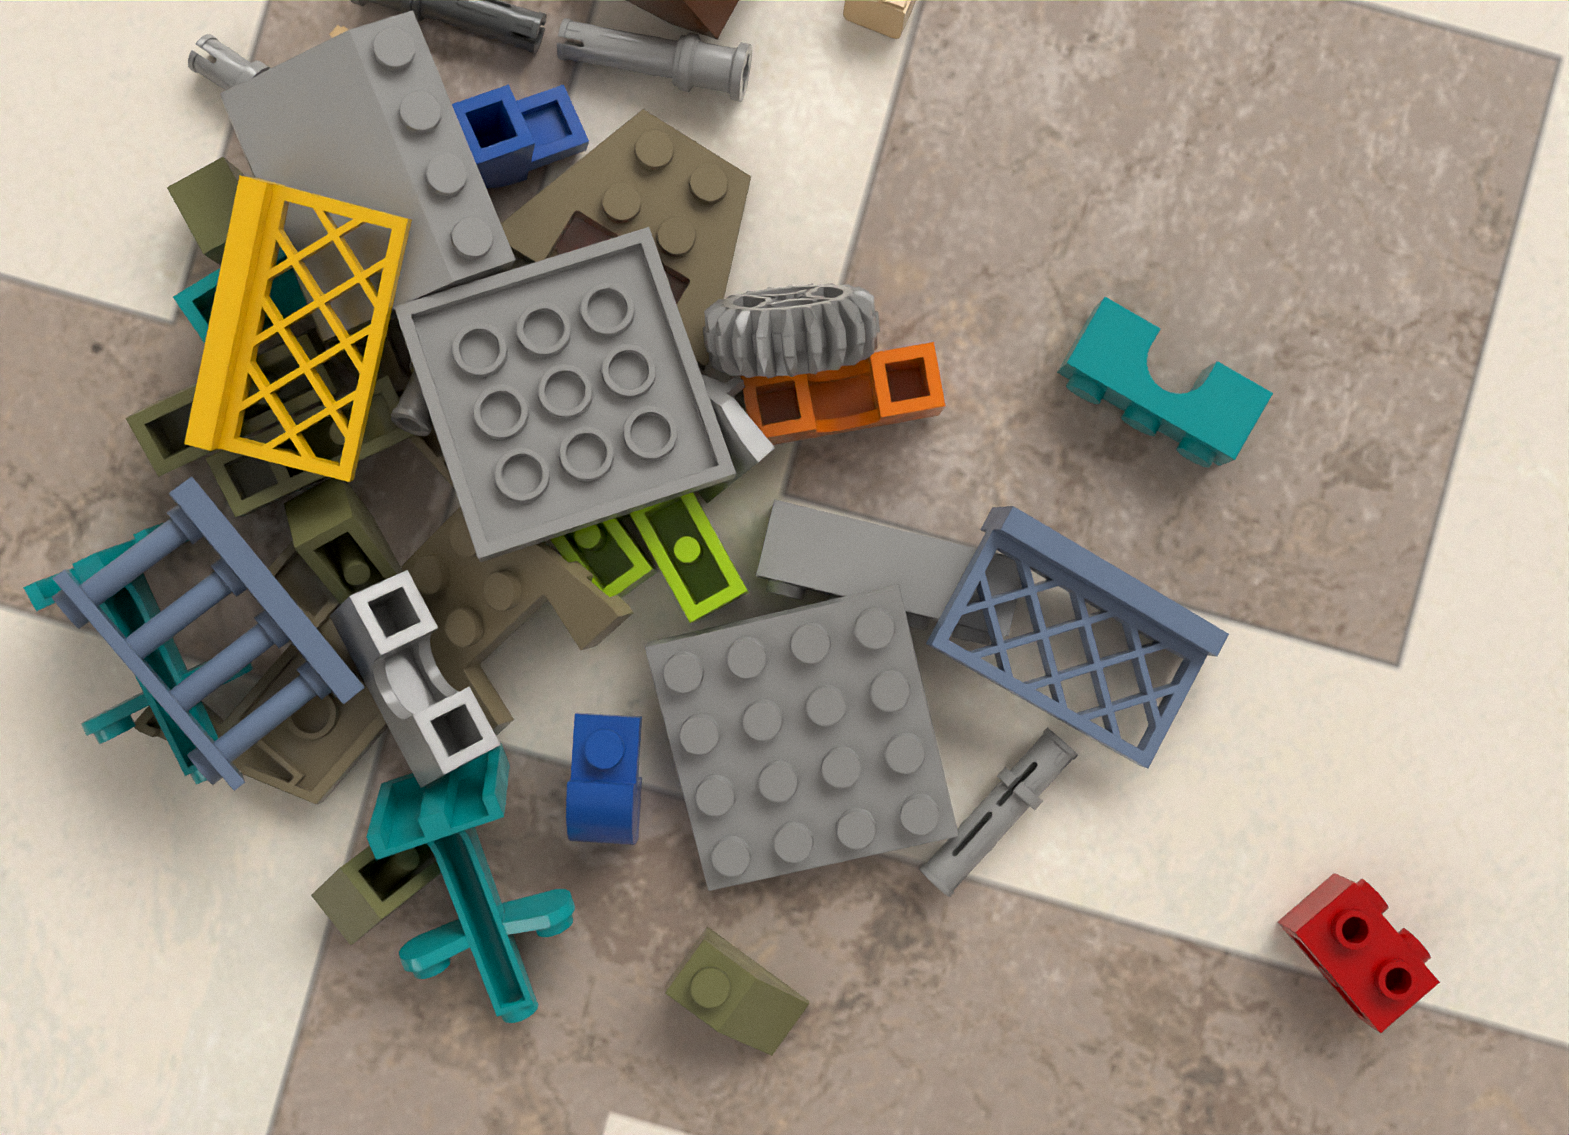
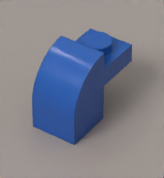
M508 84L452 104L486 188H498L525 181L529 171L584 152L589 144L587 135L564 84L517 101Z
M575 713L571 778L567 781L566 826L569 841L635 845L639 838L642 777H638L642 716Z

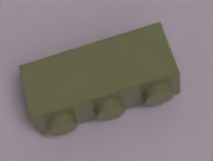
M315 328L295 336L310 360L326 351ZM285 342L257 354L256 362L270 384L300 367ZM329 359L315 369L333 395L338 393L344 383L332 360ZM305 374L276 391V394L290 415L321 401ZM253 379L248 398L260 391ZM197 383L145 406L125 418L158 477L213 452L184 444ZM265 398L245 410L240 437L247 436L278 421Z

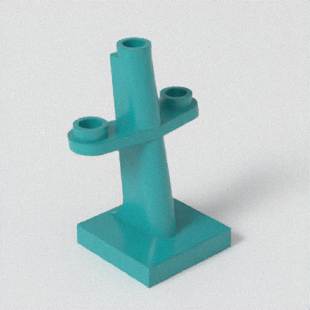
M163 523L133 534L135 538L133 540L96 552L73 563L74 568L69 569V571L82 584ZM144 573L99 605L125 637H128L161 612ZM58 574L23 587L36 612L56 604L52 596L62 589L52 578ZM173 637L144 658L170 690L208 662L205 661L187 670ZM248 664L224 684L253 670L252 664ZM137 677L136 679L143 692L81 723L86 736L94 734L98 744H101L135 727L136 724L131 714L150 705L184 775L190 774L195 784L207 781L187 756L196 746ZM200 701L189 712L210 737L216 741L218 735L203 702Z
M500 743L501 745L422 788H420L413 773L381 783L366 838L376 860L427 843L436 858L459 918L422 933L405 943L399 951V958L403 969L407 972H413L414 977L417 979H427L444 971L451 963L450 957L470 948L496 1016H501L506 1023H516L534 1014L539 1004L513 934L536 930L539 937L558 935L572 925V913L575 910V904L570 891L567 889H554L504 903L500 899L475 828L476 826L503 818L505 814L510 764L502 743Z

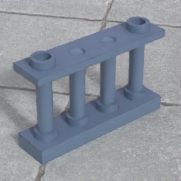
M191 476L169 493V496L177 504L167 512L170 517L169 520L82 584L79 583L68 569L60 572L52 579L62 590L52 596V599L78 629L88 622L93 625L193 742L196 748L189 752L187 756L201 774L212 785L223 778L235 791L245 783L242 773L233 764L236 758L316 695L322 700L332 692L341 703L345 704L365 687ZM204 537L221 557L211 565L214 572L128 637H125L99 605L187 540L194 544ZM245 590H248L264 609L254 617L257 624L170 690L144 658L231 592L237 597ZM290 641L306 660L304 664L296 669L300 675L214 741L189 710L274 644L280 649Z

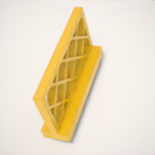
M239 175L184 444L209 451L222 449L347 482L353 481L412 219L287 187L268 180ZM289 202L313 208L328 232L326 236L297 252L284 231ZM329 213L352 218V220L338 228ZM365 223L392 229L386 257L364 270L344 236ZM335 243L353 272L354 277L328 293L323 294L303 261ZM281 247L288 259L276 265ZM294 268L314 301L284 319L271 299L270 291L274 278ZM382 271L377 292L369 278ZM360 284L374 306L371 324L350 336L330 305V302ZM320 309L340 343L310 360L291 331L290 326ZM267 314L273 326L262 332L265 315ZM279 333L300 367L270 384L257 364L256 358L259 345ZM368 336L363 357L355 344ZM345 350L360 375L356 390L336 402L315 368ZM305 374L326 408L296 425L276 394V391ZM253 379L260 391L248 398ZM264 398L286 431L266 444L240 437L245 410ZM353 402L350 420L348 421L341 408ZM331 415L345 437L340 462L316 457L301 432ZM291 439L298 452L277 446Z

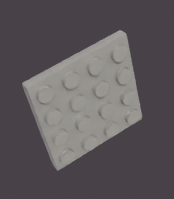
M649 227L394 306L480 562L735 478L736 472Z
M899 584L648 642L645 646L708 891L958 837L955 816Z

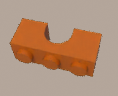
M934 342L874 352L866 360H861L856 365L841 366L838 370H825L817 372V374H799L794 377L775 376L769 379L766 376L750 378L740 376L745 386L743 394L747 414L773 445L939 416L946 406Z

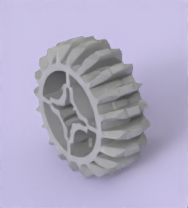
M811 283L778 288L768 287L764 290L747 291L744 294L730 295L726 299H718L704 311V345L709 353L712 368L731 376L743 375L747 378L766 376L769 379L775 376L794 377L799 374H817V372L825 370H838L841 366L856 365L859 361L866 360L874 354V350L878 348L877 333L880 332L878 311H875L874 296L861 287H853L849 284L838 286L833 283L825 285H814Z

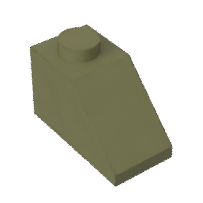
M329 478L284 503L294 548L340 604L350 595L403 572L373 515L347 481Z
M427 843L378 860L375 859L371 847L368 846L341 866L311 896L348 943L353 945L439 876L441 871Z
M708 926L670 977L665 994L717 1032L771 1056L809 1005V1001Z

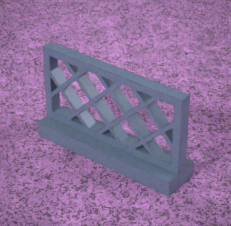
M992 507L980 529L985 532V535L926 645L1128 760L1148 769L1207 655L1217 657L1229 633L1016 507ZM997 550L1015 561L1022 587L991 596L985 571ZM1031 570L1047 580L1034 584ZM1059 586L1069 592L1076 619L1046 627L1037 592ZM977 588L980 600L969 603L974 591ZM1025 596L1034 631L1003 640L994 605ZM1085 602L1100 611L1088 615ZM982 609L991 645L967 651L951 642L949 638L961 616ZM1113 618L1122 623L1128 650L1100 658L1091 624ZM1078 628L1087 662L1058 671L1049 637ZM1139 634L1153 642L1141 645ZM1037 641L1045 676L1021 682L1013 677L1006 650ZM1166 649L1182 658L1183 660L1171 683L1153 688L1144 655ZM994 654L998 668L981 658ZM1131 659L1140 693L1111 702L1103 668ZM1090 672L1099 706L1076 713L1067 708L1061 681ZM1048 685L1052 699L1035 689ZM1163 697L1159 706H1157L1156 699ZM1143 703L1148 727L1140 743L1135 747L1121 739L1114 712ZM1102 716L1105 729L1090 720Z

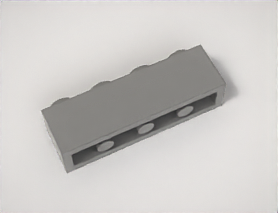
M774 499L756 576L768 579L766 592L803 600L806 589L829 594V600L899 584L909 627L927 630L930 619L939 620L977 548ZM995 553L985 571L991 596L1015 590L1021 586L1015 561L1006 555ZM977 588L974 591L969 603L980 600ZM1017 599L994 605L1002 636H1009ZM983 610L962 615L952 633V637L989 645L990 636Z

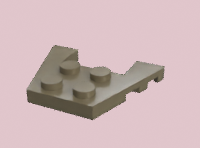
M642 109L511 214L501 225L513 254L529 264L550 258L576 217L611 238L649 227L664 270L688 285L679 299L677 307L698 366L704 371L710 361L709 353L704 345V311L718 299H724L751 176Z
M460 506L401 567L403 572L408 570L438 626V629L431 634L430 647L440 673L447 683L457 691L470 686L497 736L514 718L483 671L481 663L547 601L550 602L580 650L592 648L600 644L634 612L618 595L607 596L591 582L594 576L578 561L567 562L546 544L547 541L480 562Z
M292 540L269 566L268 570L365 688L345 704L341 703L332 692L322 700L316 695L236 758L233 764L243 775L317 805L325 801L388 728V725L330 618V615L341 604L296 551ZM292 643L225 720L203 702L218 738L300 675L296 669L304 664L306 660ZM149 705L135 721L136 726L134 728L148 736L167 740Z

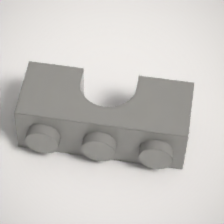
M408 570L350 595L330 615L420 788L501 745L470 686L457 691L447 683L440 673L430 647L431 634L438 629V626Z

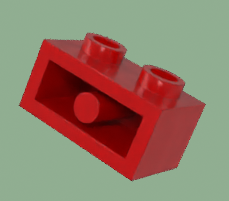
M1334 873L1277 923L1357 1017L1379 1033H1382L1440 982L1425 965L1431 959V955L1421 942L1405 928L1397 932L1382 915L1389 909V906L1381 895L1364 879H1360L1355 883Z

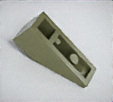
M388 375L376 380L358 462L414 436V434L396 426L391 420V413L397 407L400 399ZM353 391L336 398L335 401L337 402L338 400L342 399L343 397L347 396ZM353 402L341 408L348 421L350 420ZM323 404L292 419L298 425L326 407ZM331 415L301 432L316 457L340 462L345 437ZM279 424L248 439L266 444L286 431ZM291 439L277 446L298 452ZM226 450L205 458L235 518L249 515L327 478V476Z

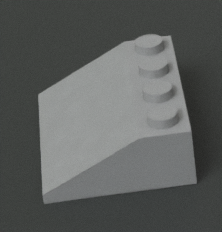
M413 10L345 31L220 93L254 178L268 180L287 187L412 219L390 320L397 318L394 306L512 270L516 259ZM289 202L284 231L297 252L326 236L328 232L313 208ZM329 213L338 228L352 220V218ZM365 223L344 236L364 270L386 257L392 229ZM335 243L303 261L323 294L328 293L354 277L353 272ZM292 268L308 305L314 300L295 269ZM382 271L369 278L377 292ZM360 284L330 302L348 334L358 332L371 324L374 306ZM320 309L311 313L323 344L338 339Z

